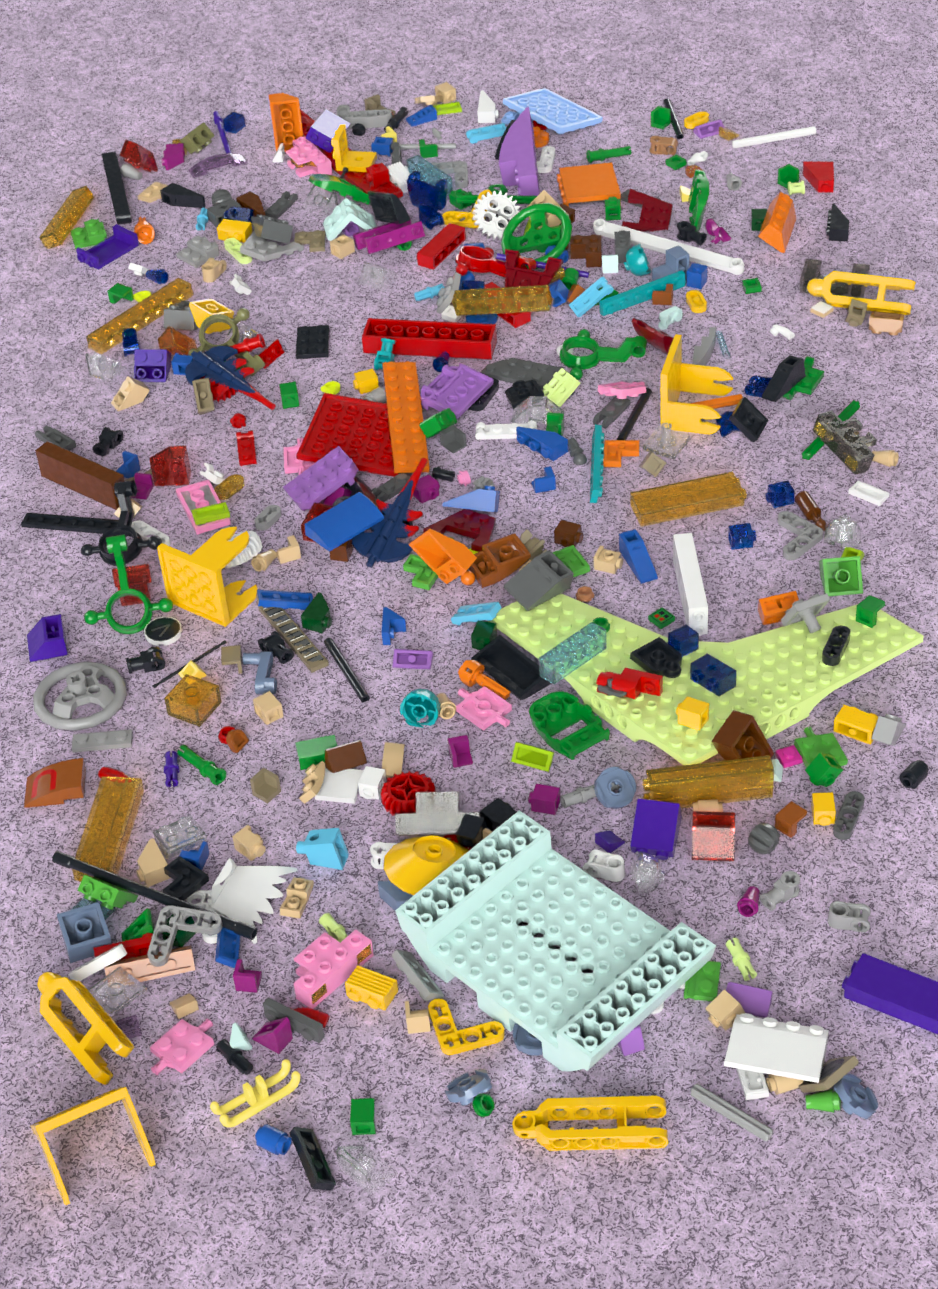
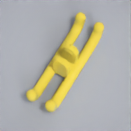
M284 1059L279 1072L266 1080L261 1075L256 1076V1086L252 1088L246 1082L242 1085L244 1093L219 1106L218 1102L213 1101L210 1104V1109L214 1114L220 1115V1122L223 1126L228 1128L234 1127L292 1093L300 1083V1073L298 1071L292 1072L291 1081L268 1096L267 1089L282 1081L289 1074L291 1063L288 1059ZM245 1102L251 1106L232 1118H229L226 1114Z

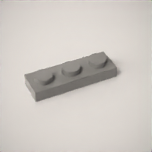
M132 729L73 734L72 752L131 748Z
M396 949L392 954V958L397 963L396 966L406 974L409 983L417 988L419 996L425 1001L443 999L445 995L413 954Z

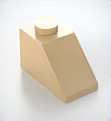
M154 838L149 839L137 860L139 870H136L139 881H144L147 887L171 878L164 872V867L168 864Z

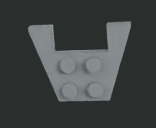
M255 231L240 247L241 254L264 262L280 258L281 254L292 255L293 251L298 250L301 252L304 250V245L296 242L280 246L276 242L266 241L265 238L257 237Z

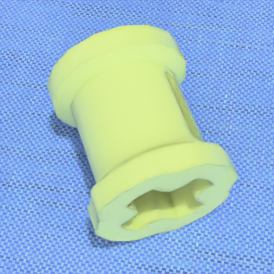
M802 180L797 183L788 182L789 195L795 193L805 194L804 181Z

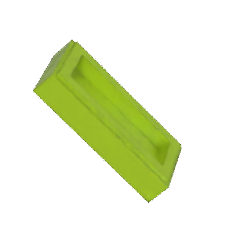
M460 102L433 105L437 115L462 112Z
M226 502L191 510L195 525L230 517Z

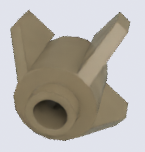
M528 529L520 537L521 542L531 554V557L524 564L547 551L546 549L542 551L545 541L543 539L539 540L536 537L530 539L533 535Z

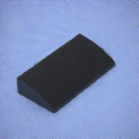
M367 192L377 221L402 224L410 220L404 205L393 193Z
M500 634L471 658V660H476L483 664L485 667L484 671L511 691L519 700L527 699L552 684L550 676L545 670Z

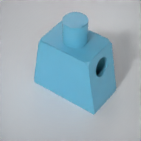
M339 828L311 830L305 841H298L296 844V852L298 854H306L310 865L343 870L349 856Z

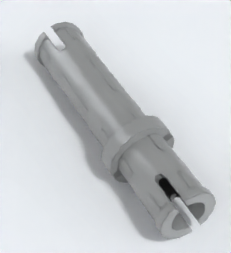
M611 783V784H612V787H611V790H612V791H615V790L620 789V786H619V785H615L614 783ZM594 784L585 788L579 787L576 791L561 795L560 801L562 806L567 808L580 802L583 804L587 800L596 797Z

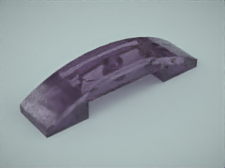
M218 154L198 162L189 169V173L193 178L207 175V170L228 164L236 167L248 162L240 154Z

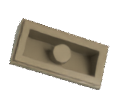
M209 378L193 380L199 415L214 411Z

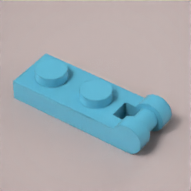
M504 123L468 130L466 136L470 143L473 144L480 140L500 137L507 127Z
M601 277L571 302L569 306L578 317H581L603 297L611 294L614 288L608 284L605 277Z
M499 602L461 606L457 611L458 614H454L451 618V622L460 626L463 622L490 621L497 616L502 607Z

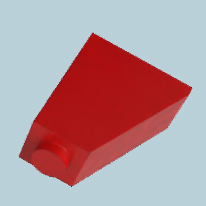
M803 161V176L817 192L833 193L834 162Z

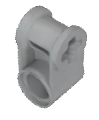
M835 901L830 904L827 922L834 929L867 932L870 929L868 917L871 914V909L862 903L855 904Z

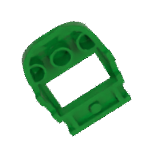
M695 169L688 198L689 213H692V217H689V222L699 232L709 197V181L705 171Z
M314 174L308 179L309 182L330 192H333V190L339 191L341 196L346 197L347 194L353 200L369 205L370 199L368 194L342 178L328 174Z
M553 692L538 699L530 706L531 722L538 734L552 749L571 760H574L577 754L604 739L606 741L609 740L610 730L608 728L604 730L602 720L592 713V708L588 704L582 705L579 703V699L570 693ZM581 720L587 724V726L561 740L552 738L555 734Z

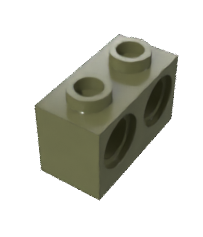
M203 122L182 138L180 142L184 144V147L190 154L193 152L198 153L203 149V145L206 147L212 142L210 139L215 135Z

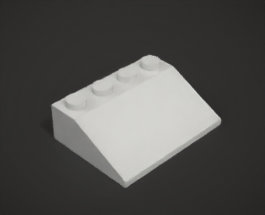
M748 1013L737 1014L733 1023L724 1066L819 1083L826 1057L829 1030H825L817 1025L807 1027L794 1021L784 1023L771 1017L761 1019L755 1018Z

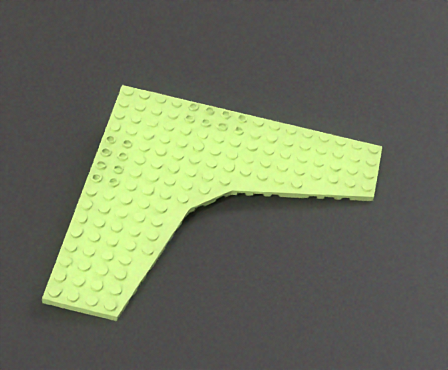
M562 593L529 611L516 601L501 608L494 619L487 621L496 623L498 630L561 675L577 691L584 705L588 704L594 713L634 742L641 739L656 745L688 769L718 754L712 740L733 710L752 715L767 740L809 717L811 710L834 690L922 643L924 637L881 609L877 612V622L873 628L856 622L857 605L817 616L816 619L821 628L814 633L809 632L803 620L729 643L672 640ZM595 618H606L610 623V630L605 634L593 632L591 624ZM840 625L846 626L850 629V641L840 663L835 666L825 665L822 662V653L833 628ZM658 637L662 638L682 655L680 676L677 678L663 676V692L660 696L641 692L635 700L626 697L610 696L599 693L596 690L598 688V684H596L597 678L601 672L621 674L624 668L646 672L630 659V653ZM687 696L709 703V720L700 731L678 724L676 709L678 704L682 703Z

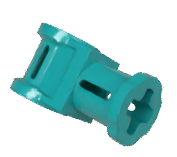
M381 338V351H377V356L374 360L375 370L382 369V362H394L395 355L392 353L393 345L396 343L395 340Z

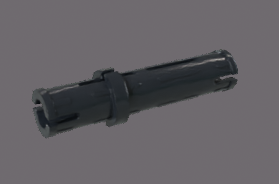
M401 107L397 114L388 121L384 131L388 126L392 130L399 127V123L409 113V111H406V107Z

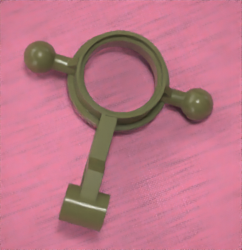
M239 309L237 316L233 319L222 314H214L207 317L202 322L199 330L201 346L197 349L189 350L188 355H191L193 351L204 352L217 346L237 344L240 334L236 324L240 321L248 320L250 317L248 309ZM216 322L226 323L233 330L229 341L221 345L211 344L205 339L206 329ZM246 351L234 355L236 358L246 359L247 364L243 365L244 368H254L255 372L250 374L251 376H254L265 366L264 361L257 354L252 356Z

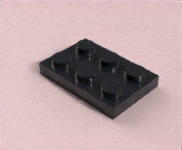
M329 325L297 327L296 359L329 357Z

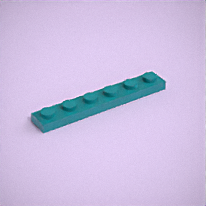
M681 270L599 301L600 314L606 316L652 299L653 291H665L667 284H673V291L685 287V272Z
M595 424L592 436L590 503H597L598 497L601 498L603 487L600 486L603 483V476L601 475L604 465L601 464H603L604 459L603 441L605 433L602 432V425Z

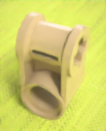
M209 258L201 266L203 281L208 283L214 282L226 270V261Z

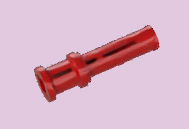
M259 333L256 337L245 338L243 342L229 347L235 348L238 351L237 354L245 351L252 352L253 349L264 348L265 340L262 334Z

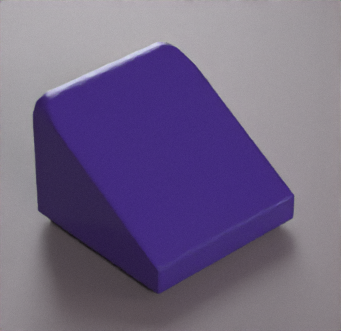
M612 831L597 832L595 834V843L610 854L625 843Z

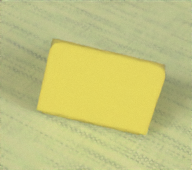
M680 186V197L682 202H687L691 189Z
M192 660L178 673L187 685L207 676L199 665Z

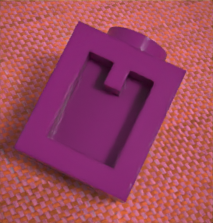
M135 473L137 495L131 498L147 500L154 487L152 475Z

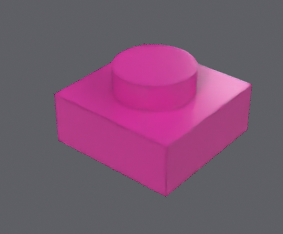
M794 745L775 750V755L783 768L803 763V758Z

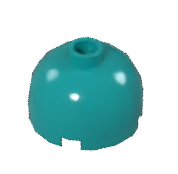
M641 244L630 248L625 256L624 266L626 270H630L635 276H644L652 273L651 268L649 269L647 265L649 262L643 248H641Z
M419 688L412 690L404 697L400 705V713L404 716L405 722L408 725L424 728L422 725L431 726L435 724L440 715L441 704L438 697L432 691ZM426 715L428 716V720L426 722H417L420 721L421 718H424Z

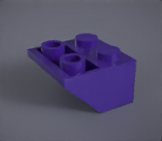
M135 349L134 379L141 382H166L171 369V352L168 350Z
M61 614L42 617L27 634L30 662L68 655Z

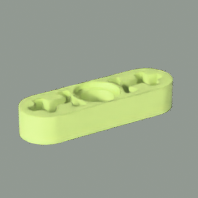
M228 238L224 241L225 249L239 263L248 264L252 262V257L240 253L242 244L237 239Z

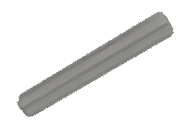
M695 1084L692 1087L690 1095L764 1141H768L772 1137V1128L703 1086Z

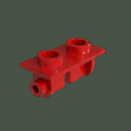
M278 339L258 355L265 363L263 368H267L280 357L284 350Z

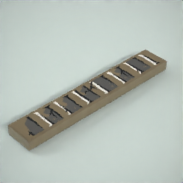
M258 606L262 615L311 673L329 666L328 660L284 609Z

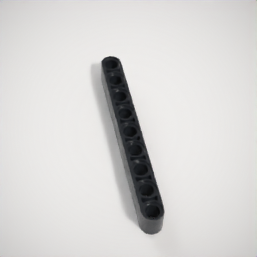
M116 151L102 153L117 225L131 223V214Z

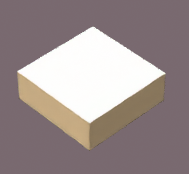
M822 301L811 307V313L822 318L834 311L833 306Z

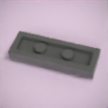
M269 997L263 1002L265 1017L270 1022L287 1017L290 1020L292 1032L300 1033L307 1041L314 1040L320 1043L324 1039L323 1024Z

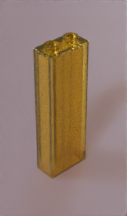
M732 471L630 492V506L640 526L643 527L744 506V499L747 498L745 489L741 487L739 478H736Z
M770 755L650 769L646 770V779H643V789L646 791V793H643V799L679 803L682 809L693 807V802H698V800L718 799V803L723 804L773 798L774 768Z
M102 776L75 859L116 875L119 874L144 793L141 778ZM72 869L75 881L81 882L83 876L87 875Z

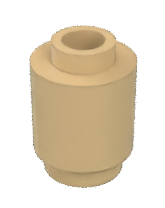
M718 799L693 802V819L711 821L719 820V816H723V805L718 803Z
M768 1074L769 1078H766L768 1089L770 1092L774 1091L776 1095L797 1089L799 1085L803 1084L801 1079Z

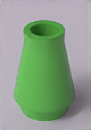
M833 1089L806 1095V1108L835 1113L836 1110H841V1099Z

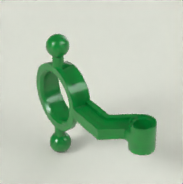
M581 329L577 336L570 337L563 342L559 357L564 365L573 368L570 371V375L580 380L583 377L582 369L592 368L600 361L626 362L631 355L636 358L643 357L646 353L647 340L643 336L626 337L618 348L601 347L594 339L590 338L588 330ZM571 348H586L591 350L593 354L575 356L567 351Z
M123 534L106 537L108 553H114L121 590L110 597L105 612L97 613L94 610H89L85 613L84 620L87 624L94 625L98 620L107 619L109 625L116 632L135 634L145 629L146 625L151 621L153 611L170 612L173 608V602L170 598H162L158 603L151 604L144 593L136 589H129L126 564L123 552L128 551L126 536ZM131 595L138 597L145 606L142 619L131 626L117 623L112 616V608L115 602L123 596Z

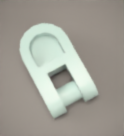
M673 306L659 314L660 322L658 328L665 330L668 328V325L679 322L682 319L683 311L679 307Z

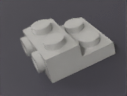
M196 236L187 241V248L176 253V257L197 268L205 264L209 258L219 256V246L216 242H209L206 237Z

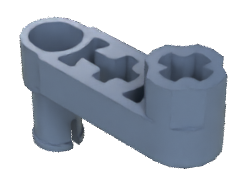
M273 652L243 653V665H258L255 678V693L265 694L270 691L272 694H276L277 679L270 678Z

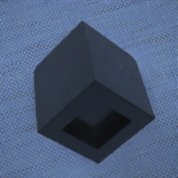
M465 814L456 832L458 843L472 849L482 841L483 830L487 828L485 818Z

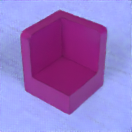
M468 736L448 738V749L453 767L472 765L473 760L470 754Z
M237 959L233 973L236 991L258 993L262 971L244 970L242 959Z

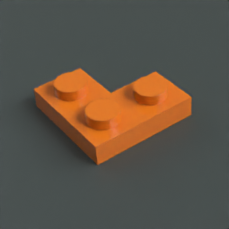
M605 440L604 467H621L622 456H639V440Z

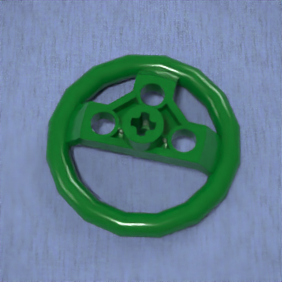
M551 203L534 204L522 209L511 218L503 231L501 240L503 254H505V249L519 251V253L533 250L544 253L549 246L556 245L547 255L534 260L547 263L548 257L558 258L562 255L571 239L572 224L570 216L561 207ZM548 212L556 215L561 220V226L554 229L549 227L545 213ZM530 216L531 228L526 234L519 237L512 236L516 227Z

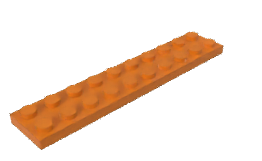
M382 362L394 473H414L421 458L428 460L422 472H429L426 436L419 426L423 422L416 362Z

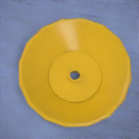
M440 836L409 838L393 845L384 857V871L390 882L403 892L415 895L469 850L459 843Z

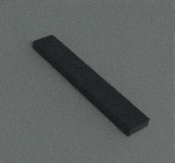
M26 513L21 526L25 528L104 534L109 529L117 526L119 520Z

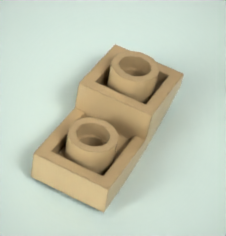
M385 742L381 769H385L386 778H393L394 774H401L405 744Z
M323 761L316 766L314 764L310 765L305 771L307 775L302 780L305 784L302 788L304 792L299 797L304 804L315 797L322 786L325 775V763Z
M293 877L287 887V897L280 907L281 916L301 918L312 892L314 880Z

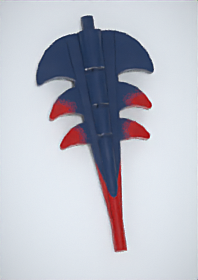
M217 346L210 348L206 352H192L191 356L194 360L186 366L185 370L186 380L190 385H193V380H199L205 376V378H209L210 387L219 383L217 386L219 397L230 388H233L259 401L269 409H275L276 405L266 399L244 380L245 377L255 372L254 368L250 367L238 369L247 364L246 359L233 358L227 360L238 353L235 348Z
M421 458L414 473L393 504L385 503L379 499L376 500L377 507L384 515V519L370 527L373 532H362L352 538V544L356 552L368 558L366 566L372 568L375 562L380 561L387 563L400 561L412 552L413 549L408 543H402L396 539L410 537L419 530L418 526H409L404 524L403 521H414L423 516L422 511L410 510L408 507L420 475L428 462L426 458Z

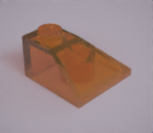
M168 326L158 338L159 348L161 350H168L171 352V355H175V353L188 355L189 350L197 349L194 339L171 326Z

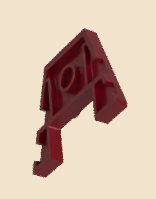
M630 189L628 203L641 204L643 206L639 223L623 221L622 226L649 232L668 230L673 204Z
M505 249V291L517 300L536 303L562 266L563 260L548 257L544 272L517 268L520 257L519 251Z
M463 509L424 528L423 533L428 529H432L441 534L449 531L475 539L471 543V550L481 552L482 545L490 542L496 518L474 512L470 509Z

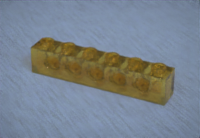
M549 285L455 290L452 303L456 316L550 311L552 296Z

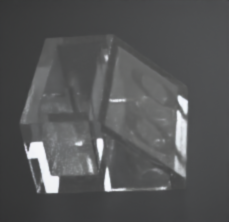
M191 815L182 817L176 822L161 826L153 831L156 844L166 861L179 856L182 850L190 851L201 846L202 842L207 838L206 833Z

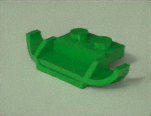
M808 356L805 358L806 376L782 397L792 400L797 392L809 395L814 392L824 377V371L813 368L815 358Z

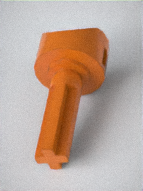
M139 217L134 233L137 234L140 243L149 244L155 237L154 228L147 222L145 217Z
M466 660L461 665L458 674L461 682L468 687H472L477 683L482 687H487L504 700L510 697L511 691L483 674L485 667L480 662Z

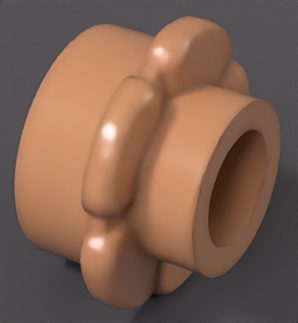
M582 586L577 590L576 599L578 601L590 602L594 598V593L588 586Z

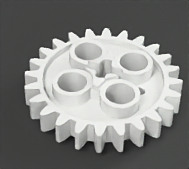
M493 191L492 195L487 192L486 196L482 195L481 199L477 200L478 204L474 205L475 210L472 213L475 215L472 220H477L474 226L479 225L477 231L482 230L481 235L486 233L487 239L492 236L493 240L496 237L499 240L502 239L503 231L509 223L507 220L510 221L512 217L520 212L518 211L520 206H515L517 200L511 201L513 196L507 198V193L503 196L501 191L498 195ZM489 204H495L496 208L490 207ZM503 210H508L510 214H505ZM484 217H489L491 221H485ZM498 223H502L505 227L500 228Z

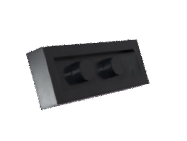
M293 1127L289 1134L311 1188L332 1190L336 1183L314 1130Z

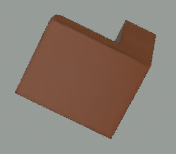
M573 284L569 290L566 302H573L585 289L578 284Z
M667 284L665 291L652 292L653 305H672L673 284Z
M791 801L775 815V828L792 838L797 834V823L807 815V810Z

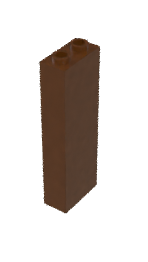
M48 441L35 450L42 477L115 510L119 508L114 485L117 482H124V475Z

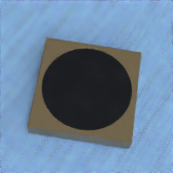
M855 1055L829 1059L823 1064L819 1083L805 1080L803 1084L799 1085V1088L803 1093L829 1090L858 1065L859 1061Z

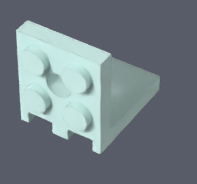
M345 198L339 206L337 205L334 208L332 214L324 220L323 225L326 237L329 241L334 240L350 221H353L365 230L377 227L374 216L348 198Z

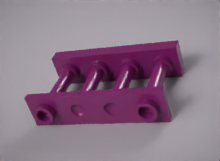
M411 220L402 224L387 223L353 234L356 248L360 250L367 247L368 254L425 236L422 221L411 224Z

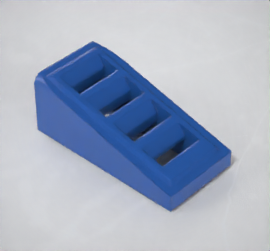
M429 105L406 118V122L413 127L437 120V111L432 105Z

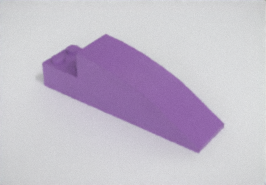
M526 107L511 125L504 138L499 155V167L503 185H518L519 196H538L540 194L534 131L529 107Z

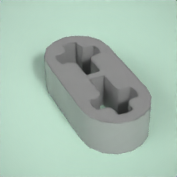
M278 505L266 507L255 518L256 529L261 531L269 529L281 517V508Z

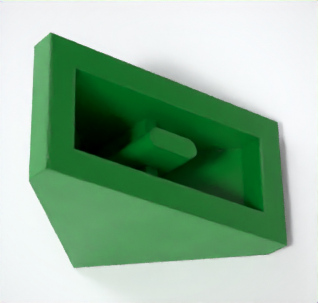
M146 908L122 932V942L142 938L146 933H154L155 927L150 909Z

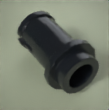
M439 466L433 468L432 478L453 482L454 479L452 477L455 478V471L441 469Z

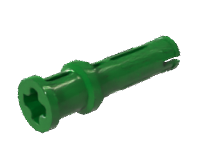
M630 146L607 150L599 148L596 151L587 150L586 157L587 161L592 163V161H604L607 158L631 155L632 151L629 150L631 149Z
M187 745L179 747L184 753L178 749V756L196 767L203 777L210 779L212 784L219 785L225 780L226 771L223 768L216 767V764L211 760L206 761Z

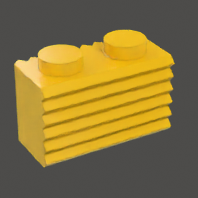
M223 219L217 227L218 239L223 241L228 238H235L239 242L244 243L253 233L251 222Z
M843 705L834 719L833 731L871 745L878 716L874 713H866L853 706Z
M359 965L356 966L352 975L345 982L346 995L351 1000L367 1003L373 1009L380 1008L386 1010L398 992L396 979Z

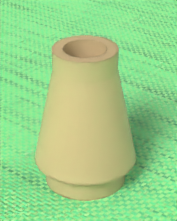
M894 450L872 451L871 461L888 467L896 466L898 463L899 454Z
M273 549L257 554V556L253 557L251 565L256 571H265L272 561L277 558V554Z
M445 693L438 694L437 697L441 704L439 716L443 719L452 718L456 712L455 704Z

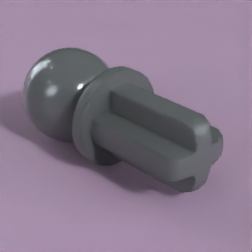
M575 438L569 439L568 447L571 451L570 456L573 457V463L584 465L587 462V458L582 454L583 449L579 447Z

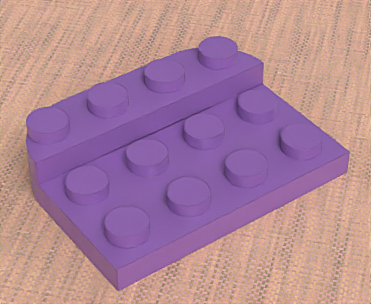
M459 363V366L450 367L446 364L442 367V372L428 386H422L421 406L427 411L432 407L440 412L450 408L457 420L493 385L494 379Z
M338 446L283 488L302 511L313 508L317 511L322 508L319 503L346 482L350 486L353 485L355 482L354 477L359 470L353 460Z

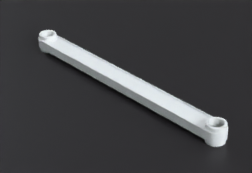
M597 219L593 223V229L597 235L615 239L614 232L621 230L630 231L631 244L633 245L641 244L643 248L666 254L667 249L679 245L689 253V261L735 275H740L744 272V262L741 258H732L609 223L604 219Z

